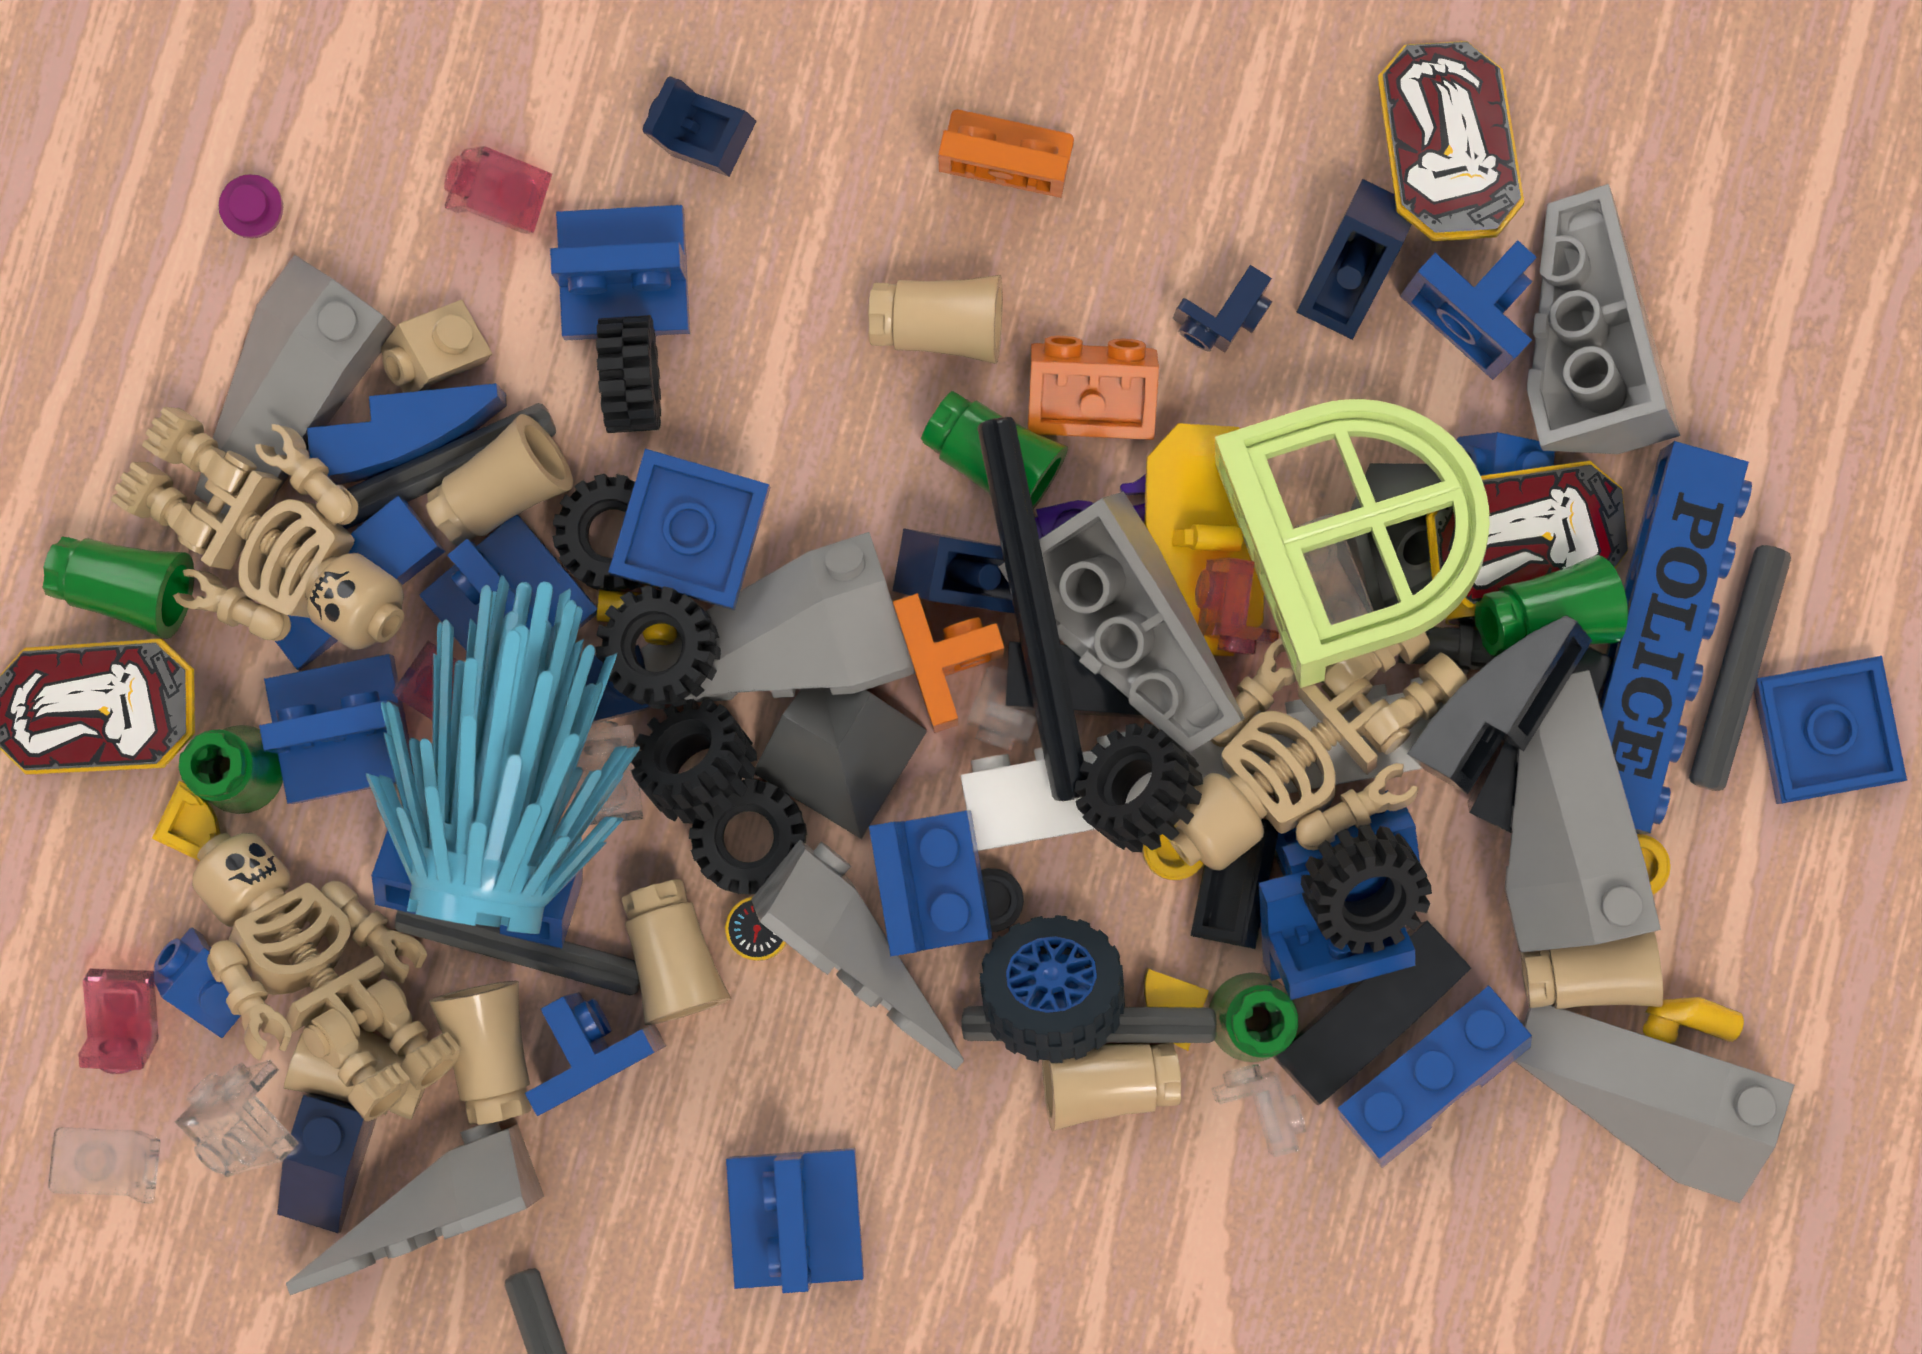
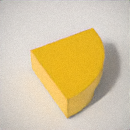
M179 781L151 839L200 861L197 858L200 849L209 840L220 834L218 819L208 800L198 797L187 787L184 781Z
M1147 968L1144 980V996L1147 1007H1204L1209 990ZM1191 1043L1174 1044L1188 1051Z

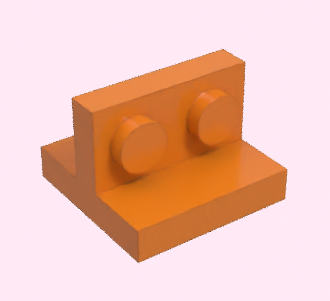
M918 593L893 601L934 733L958 726V715L945 676L1003 658L1005 647L997 623L983 627L980 617L965 620L944 628L943 636L945 640L934 643Z

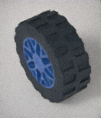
M1055 915V918L1034 917L1027 923L1013 925L1004 936L1001 937L999 935L992 943L990 953H985L982 961L983 973H980V987L986 1022H990L991 1033L996 1040H1002L1005 1043V1048L1014 1054L1018 1052L1025 1055L1027 1060L1035 1062L1049 1060L1050 1063H1063L1065 1059L1075 1058L1077 1060L1087 1056V1052L1094 1048L1098 1050L1107 1043L1106 1038L1111 1033L1115 1034L1120 1025L1119 1016L1124 1014L1125 1008L1123 965H1120V954L1116 946H1111L1108 936L1100 929L1096 931L1091 928L1090 923L1081 919L1078 921L1067 919V916Z

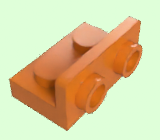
M956 109L951 113L948 130L943 131L938 153L939 172L1062 198L1074 137L1070 133Z
M1050 336L1045 338L1044 343L1031 344L1027 429L1038 435L1154 440L1159 377L1157 350L1146 348V344L1142 341L1126 338L1110 340L1108 346L1083 345L1081 339L1072 336Z

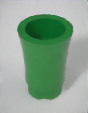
M951 391L941 401L935 413L929 419L922 433L921 440L926 446L933 449L934 452L940 454L939 459L965 475L991 495L977 428L980 423L986 420L1003 416L977 400L972 403L956 392ZM1016 424L1034 510L1061 468L1068 451V446L1038 435Z
M62 536L58 543L51 545L43 566L44 581L42 588L45 595L65 600L69 606L96 612L132 624L162 639H169L178 631L188 611V608L176 602L173 595L177 593L192 595L194 577L184 576L183 570L194 569L192 557L186 552L144 550L113 545L89 538L80 541Z
M1594 555L1565 569L1547 575L1502 586L1499 591L1484 594L1482 600L1477 601L1475 605V624L1481 635L1482 645L1494 657L1529 634L1564 616H1568L1580 624L1591 638V644L1619 642L1626 632L1628 623V606L1622 581L1610 561L1601 555Z
M237 725L223 730L205 731L195 736L186 746L184 752L180 754L178 767L181 778L187 787L198 797L209 800L214 806L226 812L245 814L263 808L275 798L283 783L279 756L277 753L264 751L260 729L255 727ZM228 757L230 759V769L224 772L222 777L219 772V765L223 758Z
M1253 972L1236 975L1225 981L1211 999L1209 1008L1215 1010L1217 1019L1215 1042L1225 1053L1235 1059L1246 1062H1259L1270 1059L1284 1051L1296 1036L1298 1014L1294 1000H1290L1283 984L1278 980L1271 981L1268 975ZM1254 1007H1262L1269 1015L1268 1025L1265 1029L1258 1032L1249 1029L1245 1020L1253 1016Z

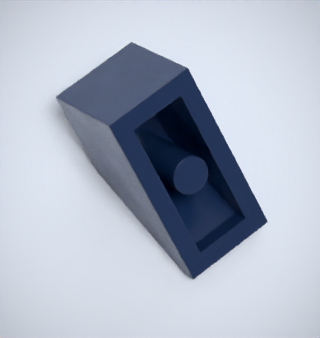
M1365 179L1361 180L1296 313L1353 340L1412 225L1397 213L1393 193Z
M903 528L892 591L910 596L918 593L919 598L929 601L1015 614L1009 583L999 568L1004 563L1001 545Z
M312 1093L303 1095L283 1156L277 1215L340 1233L377 1118L365 1121L353 1105L345 1101Z

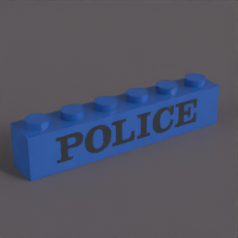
M1676 441L1661 449L1624 584L1628 606L1626 632L1619 642L1608 644L1606 655L1612 657L1613 660L1597 696L1637 834L1651 833L1653 823L1660 825L1666 815L1671 790L1669 787L1663 786L1669 761L1676 763L1679 760L1687 736V727L1680 725L1685 701L1692 702L1695 699L1703 676V665L1696 663L1702 639L1709 640L1711 638L1719 616L1720 605L1712 602L1718 578L1725 579L1731 569L1736 551V543L1728 541L1734 517L1741 518L1745 513L1752 491V482L1744 480L1749 461Z

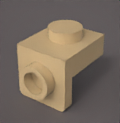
M462 299L399 323L381 347L386 374L392 383L401 387L404 393L428 390L432 384L485 364L492 355L490 348Z

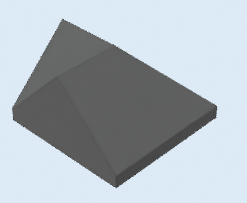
M1370 463L1365 474L1376 503L1441 482L1437 474L1427 464ZM1357 495L1350 511L1361 508ZM1427 514L1386 527L1412 595H1415L1432 581L1426 524ZM1371 532L1330 545L1367 614L1399 603Z
M830 687L801 689L781 716L755 767V775L777 786L791 797L862 839L927 733V730L866 690L855 694L832 695Z

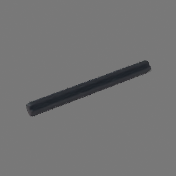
M1012 417L994 418L980 423L977 430L1051 794L1055 801L1074 800L1081 798L1075 792L1076 781L1087 780V777L1079 771L1084 758L1016 423Z

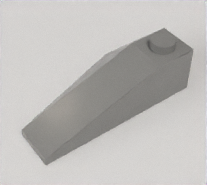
M1609 184L1548 203L1540 265L1542 285L1539 312L1535 313L1533 334L1536 337L1532 369H1529L1527 393L1542 450L1621 454L1679 437L1680 432L1666 378Z
M294 255L256 306L213 439L218 443V449L226 453L227 451H232L240 454L257 466L255 471L270 473L282 480L275 492L276 494L290 475L280 468L264 462L257 454L255 444L274 447L277 455L287 456L282 450L284 446L283 437L277 431H272V424H276L297 431L304 440L306 450L308 451L307 428L327 426L379 356L382 345L393 332L395 326L385 316L334 279ZM201 472L194 494L209 504L214 494L205 488L208 478ZM225 503L221 512L227 515L231 506Z
M799 840L751 899L759 922L827 975L835 967L839 970L836 974L837 977L851 989L855 996L870 1007H877L879 1004L889 1010L887 1013L889 1019L902 1031L957 1070L964 1061L962 1055L900 957H890L886 935L851 880L845 876L851 867L850 864L823 842H820L816 849L813 850L802 840Z

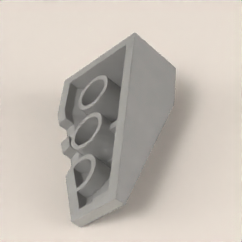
M1124 491L1101 498L1039 539L1059 639L1081 657L1079 661L1095 675L1100 673L1129 698L1130 705L1156 727L1162 729L1189 753L1245 719L1158 545ZM1003 563L999 568L1008 581L1005 563Z
M867 532L801 555L741 590L735 610L717 605L706 610L705 612L711 617L709 618L710 622L716 626L720 637L715 639L716 645L721 648L720 660L714 659L712 667L717 672L713 680L711 681L706 678L701 684L705 691L697 698L690 694L685 697V700L694 699L696 702H702L704 698L713 701L732 700L738 692L771 691L773 698L794 697L795 689L829 687L832 695L855 694L916 674L870 533ZM678 631L677 638L670 645H653L649 643L641 648L646 670L659 672L670 668L676 663L682 650V640Z
M1585 670L1572 673L1524 751L1517 750L1518 771L1515 803L1512 806L1510 827L1512 828L1509 866L1506 867L1505 893L1520 952L1597 945L1661 930L1646 864L1590 671Z
M1552 1005L1528 1009L1523 1025L1532 1035L1531 1048L1514 1062L1573 1106L1579 1108L1624 1144L1630 1146L1675 1182L1737 1203L1741 1202L1776 1147L1795 1084L1565 1009H1555Z
M494 1122L478 1125L460 1132L464 1142L463 1145L445 1153L286 1282L289 1294L293 1295L375 1264L376 1260L381 1258H395L438 1240L437 1237L443 1235L444 1239H448L525 1210L544 1197L518 1124L501 1130L499 1123Z

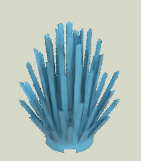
M501 575L497 592H492L488 585L483 586L481 589L477 625L471 618L469 622L466 661L458 660L455 663L453 700L454 627L447 619L443 623L439 622L437 625V655L433 653L432 743L425 738L421 739V741L410 738L409 747L412 766L399 708L389 701L387 703L381 702L387 733L383 732L401 803L391 778L382 775L377 777L367 773L366 778L412 884L407 908L408 912H416V915L476 926L478 924L492 927L504 925L507 926V931L540 934L544 907L607 843L604 842L605 839L622 822L623 817H604L582 841L581 836L623 778V773L638 753L640 746L627 748L626 745L615 747L601 770L589 772L558 824L582 776V768L576 766L615 663L617 653L605 658L596 685L591 683L585 686L595 655V647L593 645L586 646L581 655L584 639L575 643L583 611L580 606L576 605L575 601L570 600V588L559 595L555 622L552 627L548 621L553 587L547 581L541 582L537 587L530 630H528L526 622L532 587L527 582L518 584L513 610L508 612L505 618H503L509 583Z

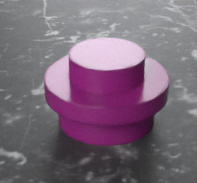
M252 174L242 175L230 181L223 189L218 205L220 217L226 227L236 235L250 239L260 238L272 232L279 224L284 208L282 196L275 185L262 176Z

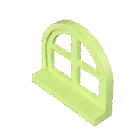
M1345 399L1310 406L1215 437V464L1237 523L1243 533V539L1300 688L1325 681L1326 666L1401 643L1433 628L1459 606L1475 583L1483 564L1489 535L1490 520L1487 494L1481 476L1465 449L1453 436L1429 418L1405 407L1383 401ZM1350 437L1375 438L1396 444L1422 459L1437 474L1441 482L1376 503ZM1335 439L1361 508L1293 529L1267 459ZM1453 506L1455 536L1449 556L1434 579L1422 590L1412 595L1386 527ZM1371 532L1399 603L1330 625L1303 553Z

